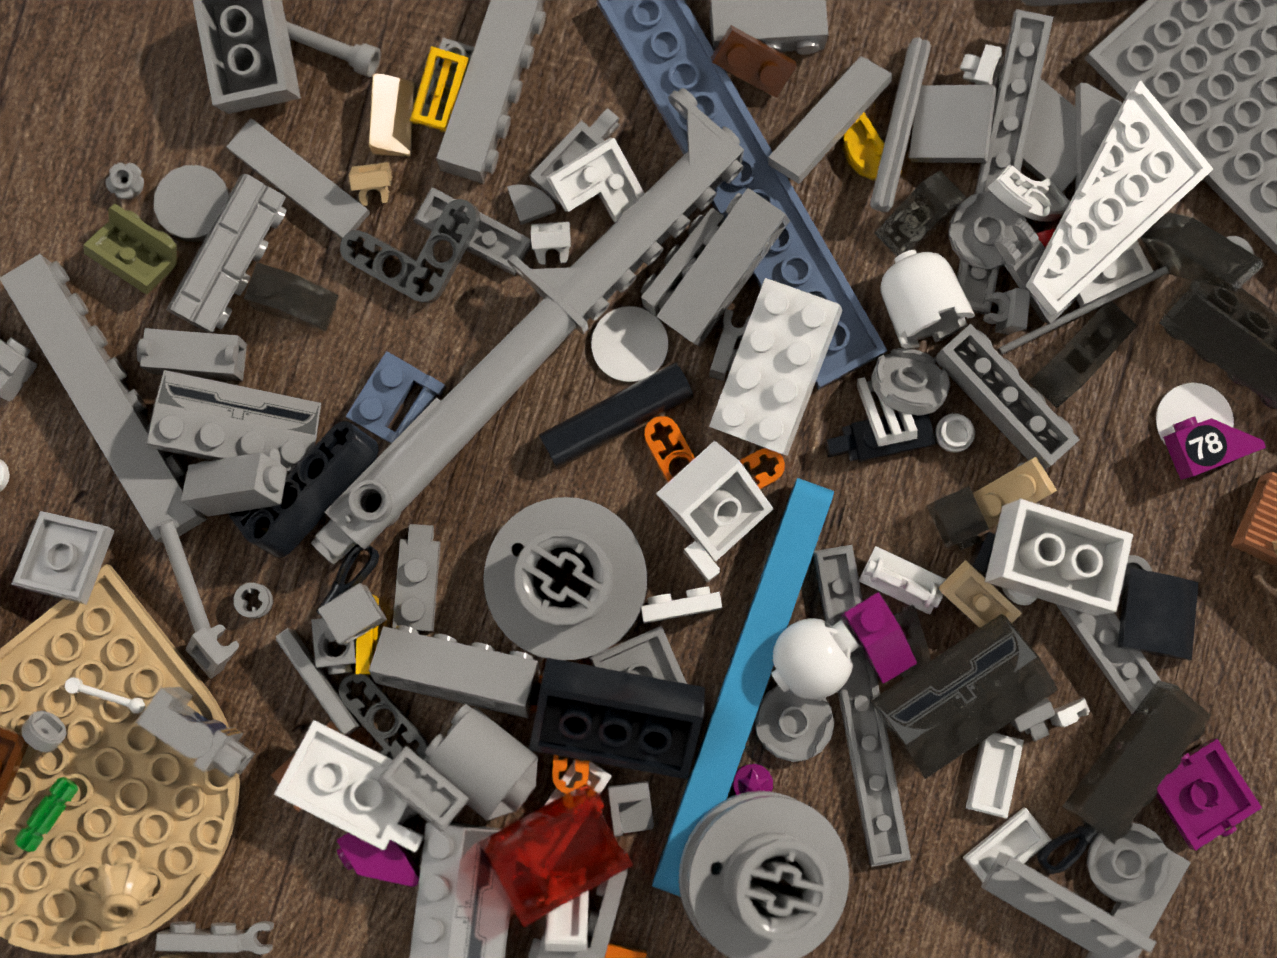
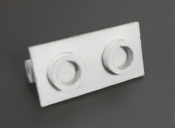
M875 546L859 578V582L929 615L934 607H938L943 597L938 588L946 580Z

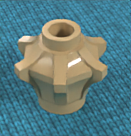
M125 857L117 859L114 865H101L99 867L100 877L91 881L90 888L101 899L102 914L105 919L115 923H126L136 918L139 906L148 899V892L157 885L158 879L157 875H151L142 871L139 868L138 861Z

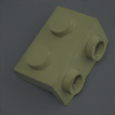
M113 204L108 209L109 221L83 245L84 254L147 295L176 267L177 245L168 234L150 227L136 213L130 210L126 211L117 204Z

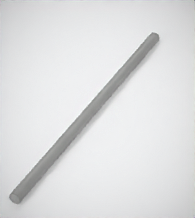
M1164 266L1054 320L1051 324L1048 323L999 347V351L1001 354L1011 351L1169 273V271Z

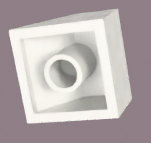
M713 441L656 493L678 522L701 544L715 561L723 556L773 510V507L741 462L716 441Z

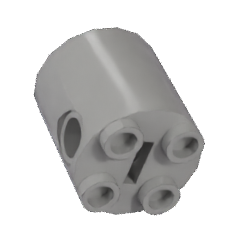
M464 704L451 720L453 725L448 730L447 737L445 738L439 734L426 749V757L423 761L469 798L466 804L486 821L514 813L521 807L536 786L538 757L476 707L471 708Z

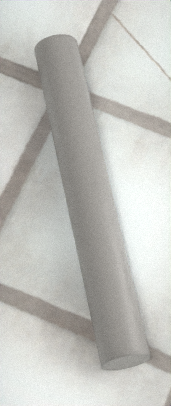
M173 519L160 522L157 526L194 631L196 633L204 626L208 630L211 627Z

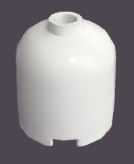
M916 250L903 252L894 259L895 264L883 275L880 287L882 298L899 342L905 349L919 348L918 340L933 336L935 342L945 339L968 325L965 317L973 318L975 316L950 264L937 253H917Z

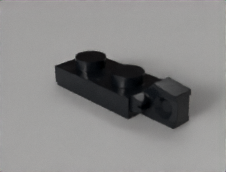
M895 413L901 432H903L905 429L899 413ZM929 413L912 415L918 430L917 439L878 446L869 419L851 423L848 426L842 427L843 436L827 439L824 442L827 456L829 458L848 453L850 462L858 460L859 463L934 446L936 441ZM881 416L880 420L886 435L892 434L886 417Z

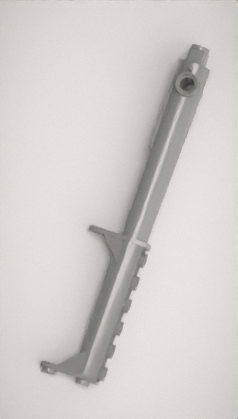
M681 88L679 91L674 90L668 96L671 105L687 120L688 152L570 268L530 269L513 254L507 259L510 266L544 299L441 401L436 398L325 511L331 520L315 535L316 538L311 543L332 564L342 559L356 544L366 549L386 527L396 523L401 512L422 492L575 328L581 334H584L589 329L587 321L590 318L593 321L597 320L610 305L607 300L617 290L623 293L635 281L637 276L634 272L643 263L649 266L659 257L664 249L661 245L671 235L676 238L687 228L690 223L688 217L697 208L701 211L704 210L717 195L714 190L724 180L730 183L738 176L744 167L741 164L744 149L739 145L740 140L729 128L724 126L721 129L696 107L698 105L697 100L689 91ZM382 497L380 508L371 513L370 505L372 501Z

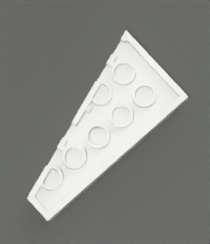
M1141 80L1132 85L1026 284V287L1050 316L1063 309L1213 170L1211 165Z

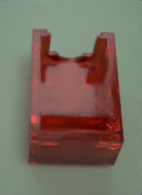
M587 783L479 842L514 914L523 927L633 866L627 852L618 845L602 815L603 811L601 808L604 807L599 793Z

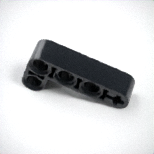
M341 421L324 435L286 477L281 505L229 513V516L247 541L276 558L285 557L295 549L326 515L325 511L375 461L378 454V444L350 422Z

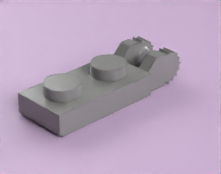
M1018 219L1012 225V229L1023 247L1018 250L1016 245L1004 235H1001L994 243L1006 262L1004 264L1018 287L1029 290L1026 284L1037 266L1045 247L1039 241V237L1031 226L1024 220ZM1031 292L1029 303L1040 320L1051 324L1077 297H1074L1063 309L1050 316Z

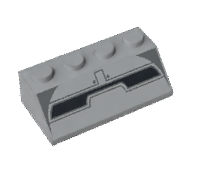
M164 370L154 406L147 447L212 461L258 452L264 453L269 449H277L281 456L280 464L288 468L286 475H289L315 446L321 403Z
M450 822L441 833L433 825L426 823L410 958H505L519 831Z

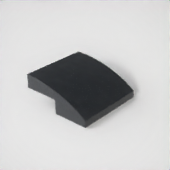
M1126 569L1118 648L1151 653L1150 655L1192 660L1199 583L1147 570Z

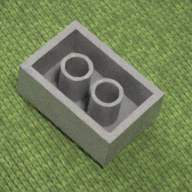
M193 0L213 106L230 114L300 99L282 0Z

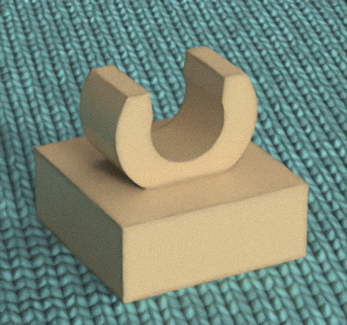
M390 162L352 167L349 173L351 191L360 190L359 200L363 206L368 205L367 192L371 189L378 190L381 194L382 203H387L389 198L387 186H390L392 179Z

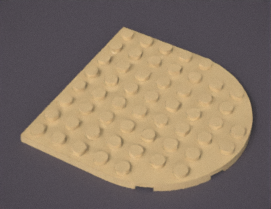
M107 564L98 573L87 605L62 599L0 648V725L22 733V726L32 713L46 711L56 715L66 728L65 739L54 751L41 752L30 745L28 746L0 813V937L7 939L8 943L36 952L59 955L96 953L135 941L163 926L191 903L208 883L227 849L237 815L240 787L239 774L235 773L232 777H228L217 768L206 772L201 771L194 766L198 758L184 756L136 723L145 709L141 713L135 714L130 711L129 707L82 692L73 694L66 691L65 682L72 677L79 678L84 685L131 700L141 698L145 703L146 709L160 688L181 687L193 695L187 704L189 707L206 719L219 720L229 728L217 701L113 567ZM59 777L70 779L78 786V791L71 801L64 803L66 805L65 810L48 834L42 835L43 841L35 851L30 853L19 848L14 843L15 837L22 828L28 827L26 824L27 820L44 796L51 794L49 789ZM133 858L138 861L139 868L142 871L151 875H157V885L148 892V899L139 906L135 919L126 923L111 922L104 918L101 899L91 891L90 883L92 880L100 877L99 867L101 865H114L117 859Z

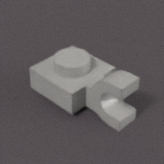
M729 309L725 310L723 316V332L709 373V377L724 381L726 371L730 372L738 351L734 349L736 340L743 338L751 317H747L743 327L736 328L731 324L733 311Z

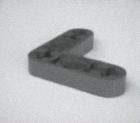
M456 199L449 202L441 213L417 260L375 236L359 230L351 231L342 238L340 252L348 263L419 302L431 303L438 300L443 294L479 226L480 213L477 207L469 201ZM466 207L468 208L466 215L471 219L467 225L461 223L455 233L462 236L459 242L454 237L442 232L445 227L453 231L457 223L456 218L452 217L455 210L462 212ZM365 239L363 246L374 253H378L374 260L358 254L355 258L356 251L351 247L354 241L361 242ZM446 240L453 247V255L450 260L441 263L435 259L433 250L438 242ZM390 256L398 257L402 263L401 272L394 278L387 277L383 271V263ZM428 261L434 267L444 269L442 276L439 273H433L429 282L434 286L431 293L424 292L420 295L421 287L417 285V281L419 278L426 279L432 270L424 267L426 262ZM373 262V268H370L369 265Z
M356 673L346 676L340 683L339 697L343 704L383 747L380 754L394 760L404 749V746L398 739L394 740L392 746L387 741V738L397 734L404 724L408 731L401 735L409 743L419 742L420 746L416 751L420 755L419 757L424 760L426 757L425 751L429 747L427 739L383 689L374 682L373 678L369 675ZM353 681L356 684L366 683L367 687L364 689V694L370 701H374L377 695L382 700L373 705L366 715L361 712V709L366 708L367 704L360 698L352 700L349 697L353 691L350 687ZM384 708L389 709L395 716V724L387 732L379 731L373 721L376 712Z

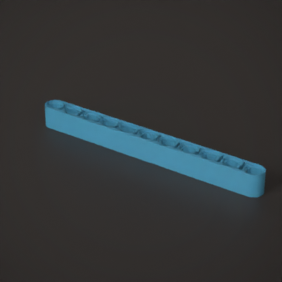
M800 478L795 480L652 882V887L681 897L679 868L685 844L698 822L712 808L727 799L774 666L773 650L775 643L788 626L833 498V490Z

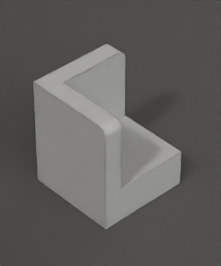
M648 781L608 786L614 837L623 836V833L653 829L654 822Z

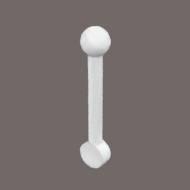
M72 677L65 682V689L69 693L77 694L82 692L129 707L130 711L135 714L141 713L145 709V703L141 698L131 700L84 685L79 678Z

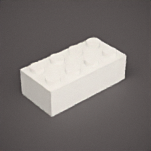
M765 278L709 427L788 456L843 310L840 304Z

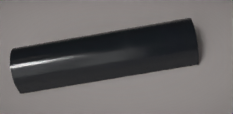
M675 362L540 433L539 437L556 469H559L692 399L693 392L684 373Z

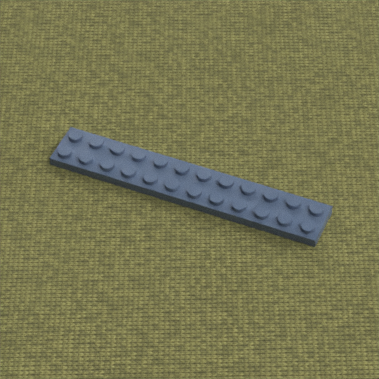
M597 0L599 8L684 155L688 152L687 120L675 110L668 100V96L674 90L679 91L681 88L686 89L694 96L698 102L696 107L721 129L724 126L729 128L740 140L739 145L744 149L741 163L744 167L732 182L727 183L724 180L714 190L717 193L711 202L714 209L721 213L725 220L729 215L726 213V209L731 200L738 193L743 195L747 188H749L784 212L789 218L790 222L752 273L760 289L764 279L767 278L840 304L843 311L816 379L815 385L819 390L885 354L887 352L885 345L787 176L768 165V157L773 153L726 71L712 63L711 56L714 50L685 0Z

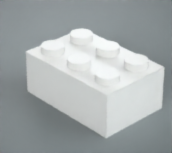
M1019 499L1002 506L985 582L1094 616L1113 613L1117 611L1133 534Z

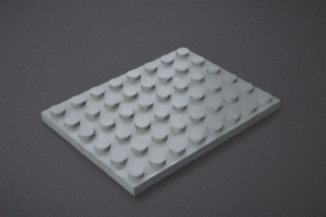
M1147 0L1088 53L1085 60L1124 100L1132 85L1141 80L1213 168L1203 180L1277 255V0Z

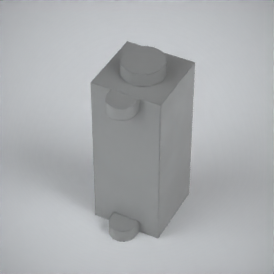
M145 328L144 337L139 340L137 345V360L140 362V367L151 374L163 375L164 370L200 378L243 381L247 343L238 335Z
M269 449L264 453L258 452L188 465L181 502L206 516L281 505L288 468L280 464L281 456L277 449Z

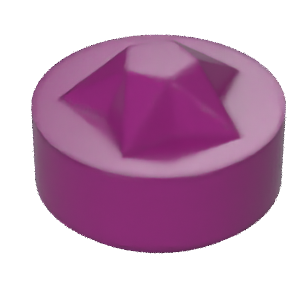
M746 764L736 771L733 779V790L736 795L753 791L772 792L773 779L768 770L761 765Z

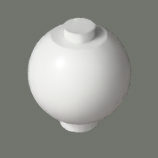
M821 619L797 621L787 627L775 643L773 664L776 669L771 674L783 692L790 689L796 696L805 699H822L831 696L840 690L850 677L853 667L850 653L859 648L860 644L843 620H840L833 626Z

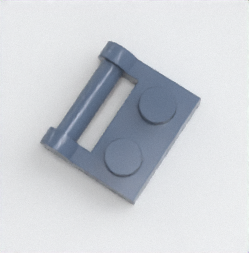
M386 351L346 417L392 444L432 403L436 395L441 396L446 386L437 379ZM414 384L420 385L423 389L397 431H392L388 428Z

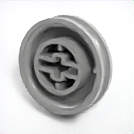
M560 497L546 499L524 508L509 519L501 528L491 544L486 558L484 590L488 607L497 625L519 647L543 658L578 660L594 656L609 649L620 641L632 628L645 601L647 570L645 559L636 537L616 514L589 500ZM517 543L522 544L524 548L521 550L520 555L514 556L512 547ZM556 548L574 549L578 555L589 560L593 569V579L586 576L588 572L587 566L575 555L562 552L559 558L548 552ZM543 557L565 571L570 563L577 565L572 574L592 587L590 593L583 598L567 587L563 588L560 595L555 593L553 590L558 582L536 569L538 561ZM534 575L544 580L541 589L550 598L562 603H569L570 599L573 598L580 603L572 607H557L552 602L544 600L539 596L534 585Z
M753 791L738 794L712 808L698 822L690 834L682 853L679 868L680 895L689 920L701 936L729 958H801L807 955L827 938L837 924L843 912L849 888V866L846 852L833 826L812 807L790 796L771 791ZM777 856H781L788 861L794 862L795 867L778 858ZM752 876H757L778 882L782 878L792 884V886L787 888L762 881L761 885H758L751 878Z

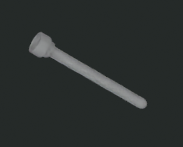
M286 21L289 39L349 61V66L354 67L356 73L369 78L375 74L381 57L379 48L366 43L362 45L356 44L352 47Z

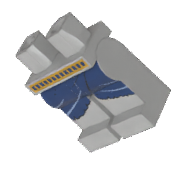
M160 688L136 723L184 756L198 758L194 766L203 772L217 768L228 777H232L235 773L241 774L255 755L253 751L238 742L244 733L235 727L228 728L219 720H208L187 705L193 695L183 688Z

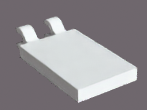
M313 720L274 795L382 850H385L389 841L392 840L416 852L424 838L422 834L399 824L408 805L378 781L381 774L393 760Z

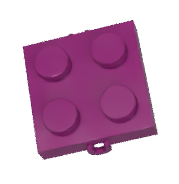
M1211 738L1190 753L1184 752L1182 757L1173 759L1174 763L1146 780L1191 850H1198L1219 835L1226 837L1237 830L1235 825L1262 809L1219 740Z

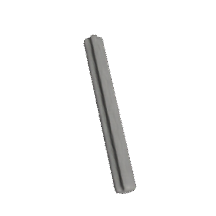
M913 38L908 46L870 202L871 208L874 210L888 212L893 206L931 48L928 40Z

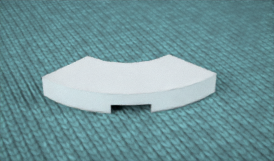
M1011 165L1001 171L987 187L1008 207L1025 217L1037 221L1048 222L1057 220L1064 215L1070 204V201L1050 179L1042 182L1033 181L1022 175Z

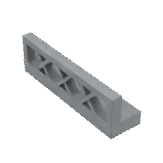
M999 852L981 885L983 889L1100 958H1136L1140 948L1151 953L1156 944V941L1002 852Z

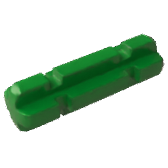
M65 777L56 779L49 789L51 794L44 796L27 820L26 824L28 827L22 828L15 837L14 843L19 848L30 853L35 851L43 841L42 835L48 834L65 810L66 805L64 803L71 801L78 791V786L70 779Z

